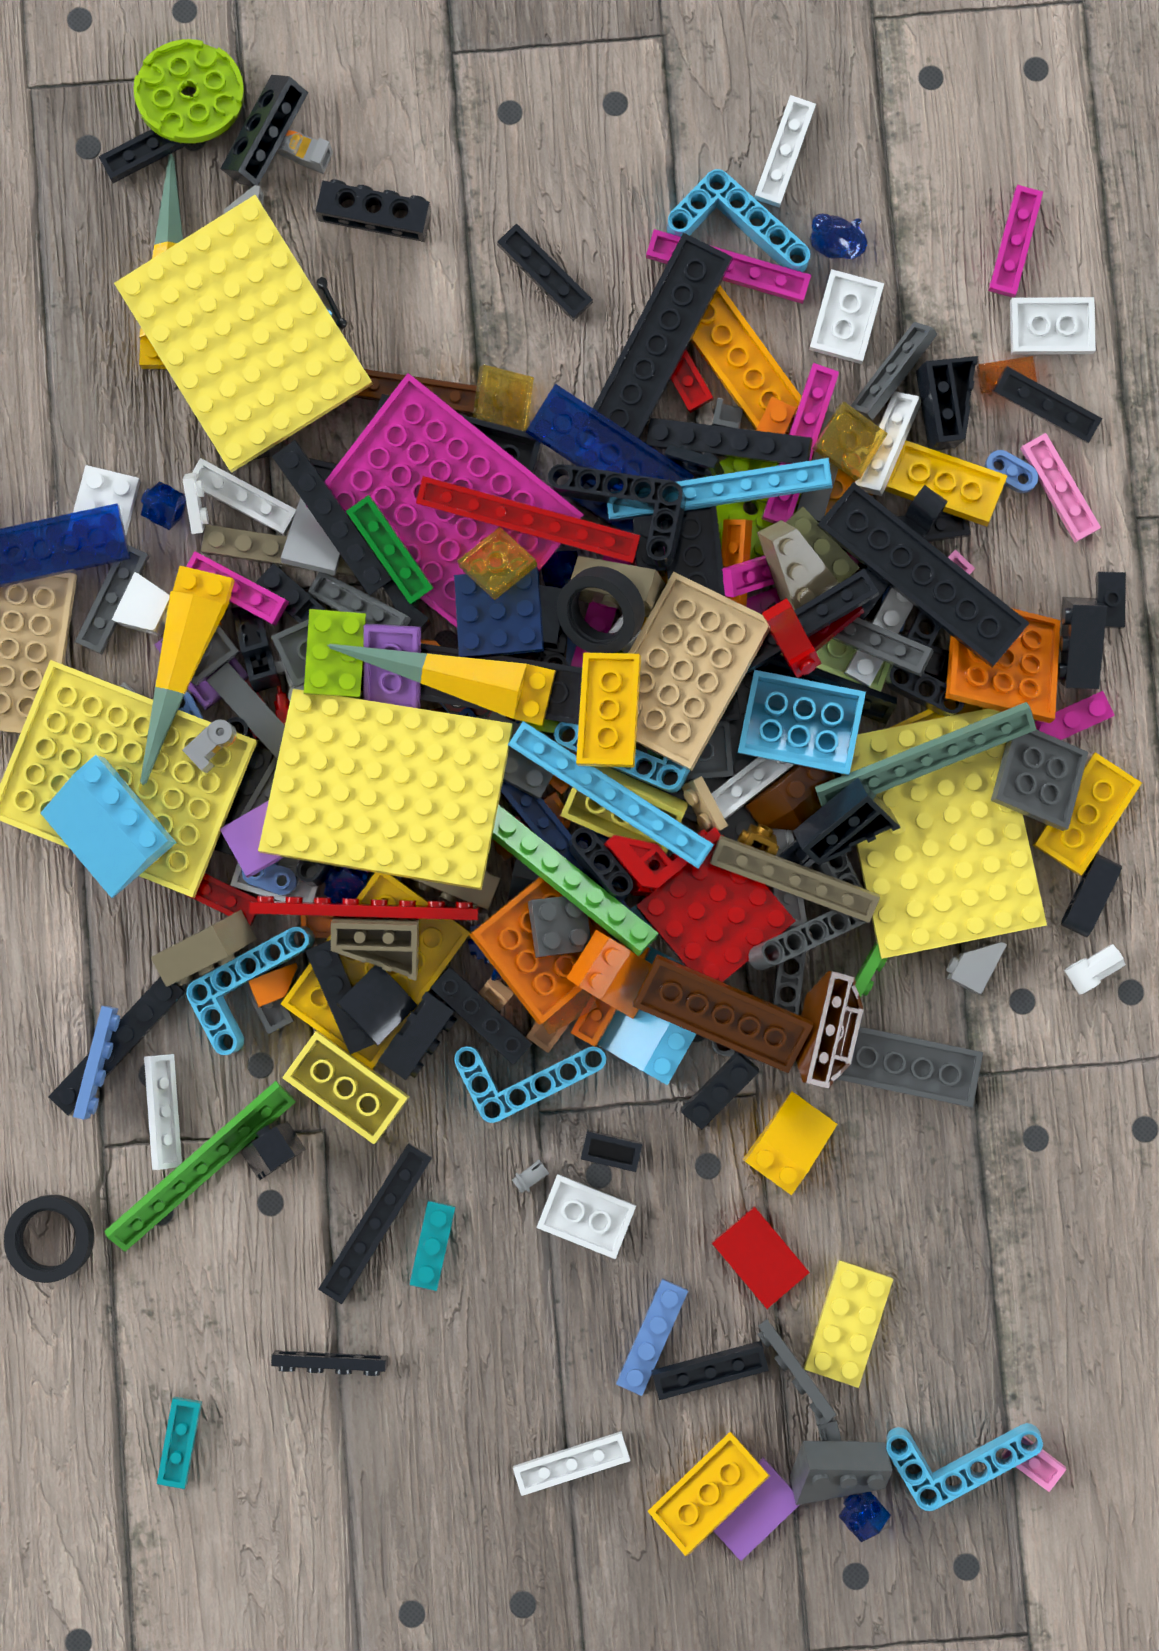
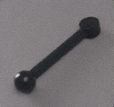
M320 277L317 280V286L323 290L337 319L336 325L338 328L344 329L347 326V321L341 317L327 288V279Z

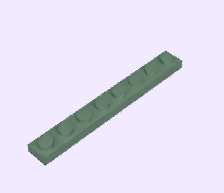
M1027 702L853 771L849 775H843L816 786L815 789L821 806L823 807L856 778H859L874 794H878L1033 732L1037 729L1031 708Z

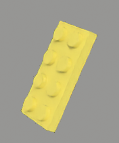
M838 1259L804 1365L805 1370L859 1388L893 1282L892 1277Z

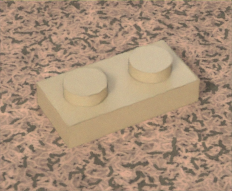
M700 776L686 782L682 787L684 798L692 806L699 826L705 829L707 833L714 827L718 831L727 827L728 824L703 777Z

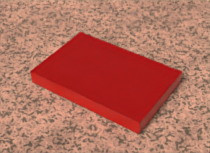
M755 1206L711 1242L766 1309L810 1273Z

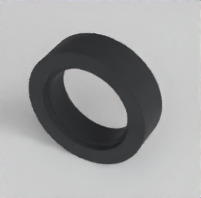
M595 566L584 569L563 587L557 601V615L563 631L575 645L590 653H615L620 651L638 634L644 622L645 609L640 592L628 577L609 567ZM599 588L608 592L617 600L623 613V625L620 631L602 633L592 628L584 620L578 604L579 595L583 589Z
M45 1195L24 1203L12 1214L4 1232V1249L12 1267L23 1277L40 1283L56 1282L74 1274L86 1263L94 1245V1228L88 1213L79 1203L62 1195ZM41 1211H54L62 1214L70 1221L74 1228L76 1238L74 1250L70 1257L60 1265L46 1266L39 1264L28 1255L24 1247L23 1234L28 1221Z

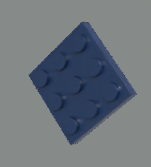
M537 567L454 575L459 657L482 658L544 651L539 569Z

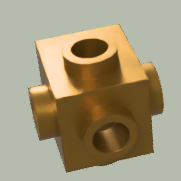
M750 824L747 831L742 830L737 842L775 856L779 849L776 835L773 834L774 831L762 824H759L758 827ZM756 840L762 844L756 846L753 844V841Z

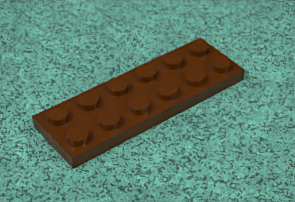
M658 954L633 1002V1007L786 1073L790 1072L813 1028V1021Z

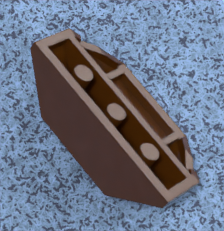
M795 765L750 800L744 807L758 825L762 824L771 829L793 831L822 807L815 787L841 777V774Z
M828 971L806 994L801 1017L813 1021V1028L796 1058L803 1083L830 1088L833 1081L840 1077L851 1065L863 1014L861 998L855 986V978L852 976Z

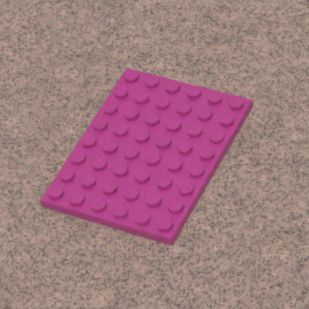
M407 373L325 480L345 511L366 496L370 495L434 587V589L420 599L455 627H457L454 575L537 567L540 572L562 543L416 504L423 476L578 519L584 516L581 511L409 373Z

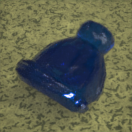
M825 213L818 214L813 218L810 235L811 245L817 252L828 258L855 259L865 252L868 242L865 233L859 227L862 222L860 218L849 222L842 217L830 216Z

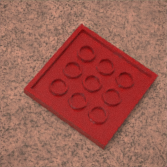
M716 840L699 869L688 863L656 891L636 905V908L686 967L724 982L749 961V952L754 946L780 935L794 924L796 920L765 884L710 864V859L718 842Z

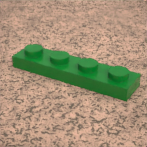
M370 495L346 511L409 604L414 603L434 589Z

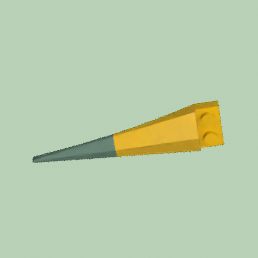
M172 154L168 158L152 259L183 240L175 161ZM141 328L139 335V365L141 369H167Z
M179 566L173 591L170 592L140 782L142 785H145L148 781L182 699L228 607L235 582L233 578Z
M337 644L327 645L330 649L512 719L541 726L544 725L556 674L555 670L524 663Z

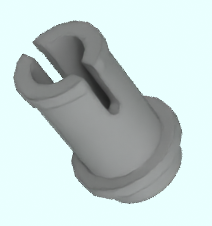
M538 1159L537 1162L522 1173H516V1177L512 1181L521 1193L529 1192V1188L546 1175H549V1172Z

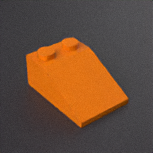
M596 930L568 974L567 979L633 1019L639 1010L633 1007V1002L652 964Z

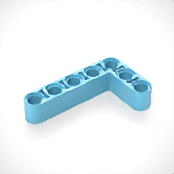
M715 169L710 171L668 216L667 233L681 237L683 232L691 235L717 208L780 266L804 272L808 266L810 259L809 248L723 170ZM719 182L723 185V188L715 190L710 184ZM738 200L742 202L744 206H742L741 208H734L731 206L730 202ZM699 201L705 207L703 209H695L691 204ZM754 218L760 219L763 225L754 226L750 220ZM675 221H683L687 226L677 229L673 226V223ZM780 237L784 243L775 245L770 241V238ZM792 255H799L803 258V262L794 263L790 257Z
M561 722L554 731L557 743L574 753H577L579 725ZM574 729V739L570 742H563L562 735L564 731ZM637 749L635 751L634 768L610 767L671 793L679 791L684 786L690 772L689 769L665 757L661 760ZM650 761L652 763L651 771L645 775L639 774L638 767L640 763ZM668 772H676L678 774L677 782L670 786L665 785L664 776Z
M306 926L290 928L189 984L186 992L187 998L212 1047L220 1055L238 1052L244 1045V1036L223 996L243 986L249 980L267 971L269 972L310 949L315 942L314 932ZM298 931L303 933L305 937V942L301 947L296 945L294 941V936ZM273 945L278 946L281 952L277 960L273 959L270 955V949ZM249 958H252L256 963V969L253 973L246 969V962ZM225 971L229 972L232 977V982L229 986L222 982V975ZM201 984L208 991L205 999L200 998L198 995V988ZM213 1009L220 1013L218 1024L211 1020L210 1016ZM226 1034L233 1038L231 1049L224 1045L223 1039Z
M472 1046L460 1048L455 1054L454 1061L480 1116L489 1123H495L598 1072L604 1067L606 1056L599 1047H587L500 1092L481 1054L476 1048ZM464 1051H471L475 1055L476 1059L473 1066L466 1067L462 1065L460 1056ZM590 1051H597L602 1057L601 1063L596 1067L587 1065L585 1061V1056ZM567 1063L574 1065L577 1071L575 1077L569 1080L564 1079L560 1074L561 1067ZM482 1076L486 1078L488 1088L484 1092H478L473 1088L472 1083L475 1077ZM545 1076L549 1078L551 1088L548 1091L540 1092L537 1090L535 1081L538 1077ZM514 1089L524 1091L526 1100L523 1104L517 1105L511 1101L510 1093ZM488 1102L499 1104L501 1111L497 1117H490L486 1114L485 1106Z
M1025 1423L932 1472L911 1434L906 1429L901 1427L893 1428L888 1432L886 1438V1449L917 1505L925 1511H933L1036 1456L1043 1448L1039 1429L1033 1424ZM1029 1434L1035 1436L1036 1441L1032 1445H1025L1021 1442L1022 1438ZM901 1438L907 1442V1445L902 1449H896L891 1443L893 1440ZM1007 1448L1011 1451V1454L1008 1458L1001 1459L996 1456L997 1451ZM975 1462H982L986 1465V1468L982 1472H975L971 1469V1466ZM910 1464H917L922 1469L917 1474H911L906 1468ZM954 1475L958 1476L961 1482L958 1485L951 1486L947 1484L946 1479ZM925 1489H931L935 1491L936 1495L932 1499H925L921 1496V1492Z

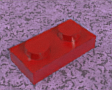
M686 350L671 381L691 413L714 400Z

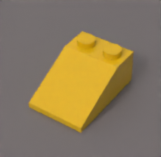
M791 1091L743 1160L792 1195L812 1167L838 1124Z

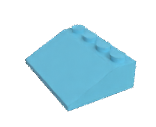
M754 670L738 753L849 775L866 692Z
M98 755L92 757L77 770L41 811V815L111 898H114L177 843L106 758Z
M648 946V948H650L651 950L645 960L652 964L656 955L658 954L681 965H684L676 961L675 959L665 955L664 953L654 949L653 947ZM640 1009L633 1019L617 1010L598 1046L668 1085L696 1034Z

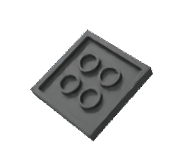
M1039 730L1006 742L991 801L1061 831L1068 830L1088 752Z

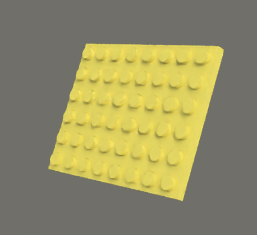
M253 195L114 283L231 472L239 469L373 385L256 195Z
M50 660L0 783V821L69 848L41 815V811L71 776L95 755L104 757L177 842L139 876L195 898L220 836V829L224 826L257 740L237 733L236 740L232 745L223 747L210 759L215 766L208 773H205L182 750L208 727L211 722L178 710L148 781L145 785H142L140 780L153 700Z
M293 689L258 851L281 857L482 890L513 724L343 696L304 694V690Z
M987 708L857 734L850 773L998 714L1000 711ZM1006 742L876 794L891 809L901 827L895 831H892V829L876 835V839L869 843L865 840L856 844L865 889L880 895L879 902L872 916V923L881 959L1047 925L1023 814L991 801Z

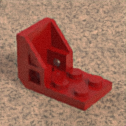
M715 827L708 833L705 829L698 833V835L712 844L721 835ZM613 835L604 843L631 876L633 888L630 893L632 896H649L689 863L675 853L668 857L658 844Z

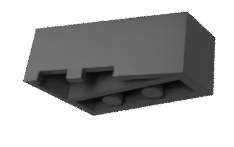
M803 1441L789 1477L796 1505L885 1489L893 1470L885 1442Z

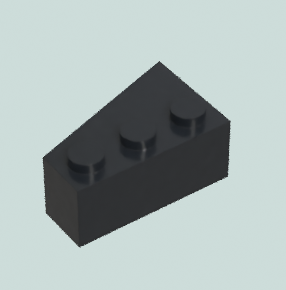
M978 356L926 361L916 370L928 448L933 450L956 448L966 439L971 408L969 406L971 391L974 388L975 381H973Z
M1062 597V631L1059 643L1061 663L1058 664L1057 679L1060 680V683L1065 688L1099 689L1107 606L1096 598Z
M856 778L793 830V833L801 849L813 861L821 865L852 851L850 847L865 840L869 843L876 839V835L889 829L895 831L901 827L891 809L859 778Z
M426 991L422 1001L411 1012L406 1023L395 1035L378 1061L404 1080H407L410 1076L415 1078L424 1066L421 1060L426 1053L432 1055L441 1043L437 1039L443 1030L448 1033L457 1021V1018L454 1017L456 1011L432 992Z
M276 1121L256 1133L258 1139L249 1144L241 1154L260 1181L306 1149L288 1121L282 1124Z

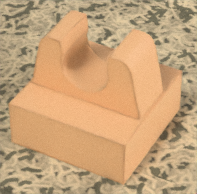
M500 974L493 975L479 992L498 1011L514 995L511 988L506 987L501 982L503 978Z

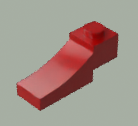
M787 598L762 613L775 642L797 678L811 673L821 664L816 650L812 646Z

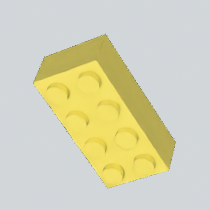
M595 767L681 823L689 805L686 801L610 767ZM572 787L560 816L609 838L617 835L658 844L667 854L668 849Z
M315 1031L282 1077L372 1144H376L410 1097L318 1031Z

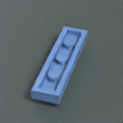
M101 1006L73 1114L75 1118L89 1119L91 1114L94 1115L99 1102V1098H96L98 1086L102 1087L106 1076V1071L103 1070L105 1059L110 1058L113 1049V1043L110 1042L112 1031L116 1032L120 1022V1015H117L118 1008Z
M663 1278L661 1279L616 1381V1385L640 1396L643 1395L652 1375L651 1370H654L688 1293L687 1289Z

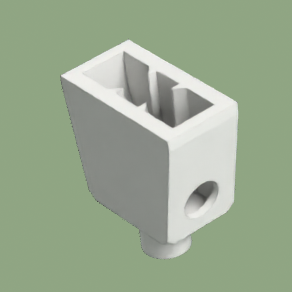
M134 572L112 620L126 628L161 636L165 630L170 595Z

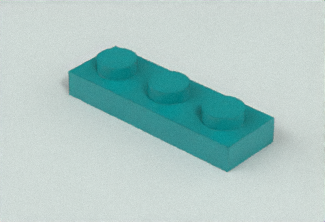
M428 1200L409 1285L434 1291L438 1290L456 1206Z
M175 1396L172 1398L156 1484L180 1489L186 1488L202 1401Z

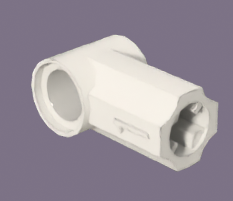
M1112 944L1088 959L1079 960L1064 971L1080 995L1101 983L1100 980L1126 964L1119 950Z

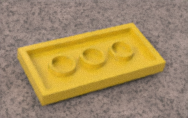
M905 440L884 491L913 501L922 487L926 485L948 501L943 512L988 527L1008 475Z
M583 653L576 764L578 766L635 767L641 668L640 654Z
M1096 752L1093 753L1085 764L1069 829L1061 831L1046 824L1033 846L1078 876H1082L1142 782Z
M729 1432L648 1510V1513L681 1552L688 1556L759 1488L770 1475L732 1432Z

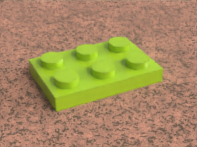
M309 609L304 694L360 698L363 661L330 649L327 645L337 644L364 647L366 613Z

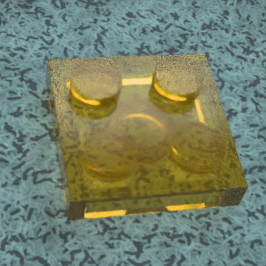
M488 365L480 366L473 418L527 431L534 377Z
M842 402L837 407L812 449L824 458H829L832 464L854 480H859L888 433L846 402Z
M501 527L457 561L459 567L494 600L537 567L536 559Z

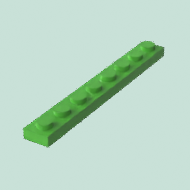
M498 805L492 839L637 956H640L656 939L658 932Z
M277 1081L271 1084L104 1231L107 1238L126 1252L257 1136L256 1133L274 1122L296 1102L293 1096Z

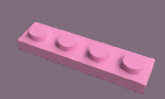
M1044 433L1020 448L1027 462L1036 469L1041 486L1073 541L1076 543L1098 531L1101 526L1048 435Z

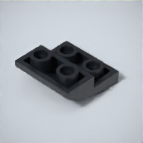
M374 965L337 1003V1006L357 1024V1027L371 1041L379 1046L417 1007V1004L382 967Z

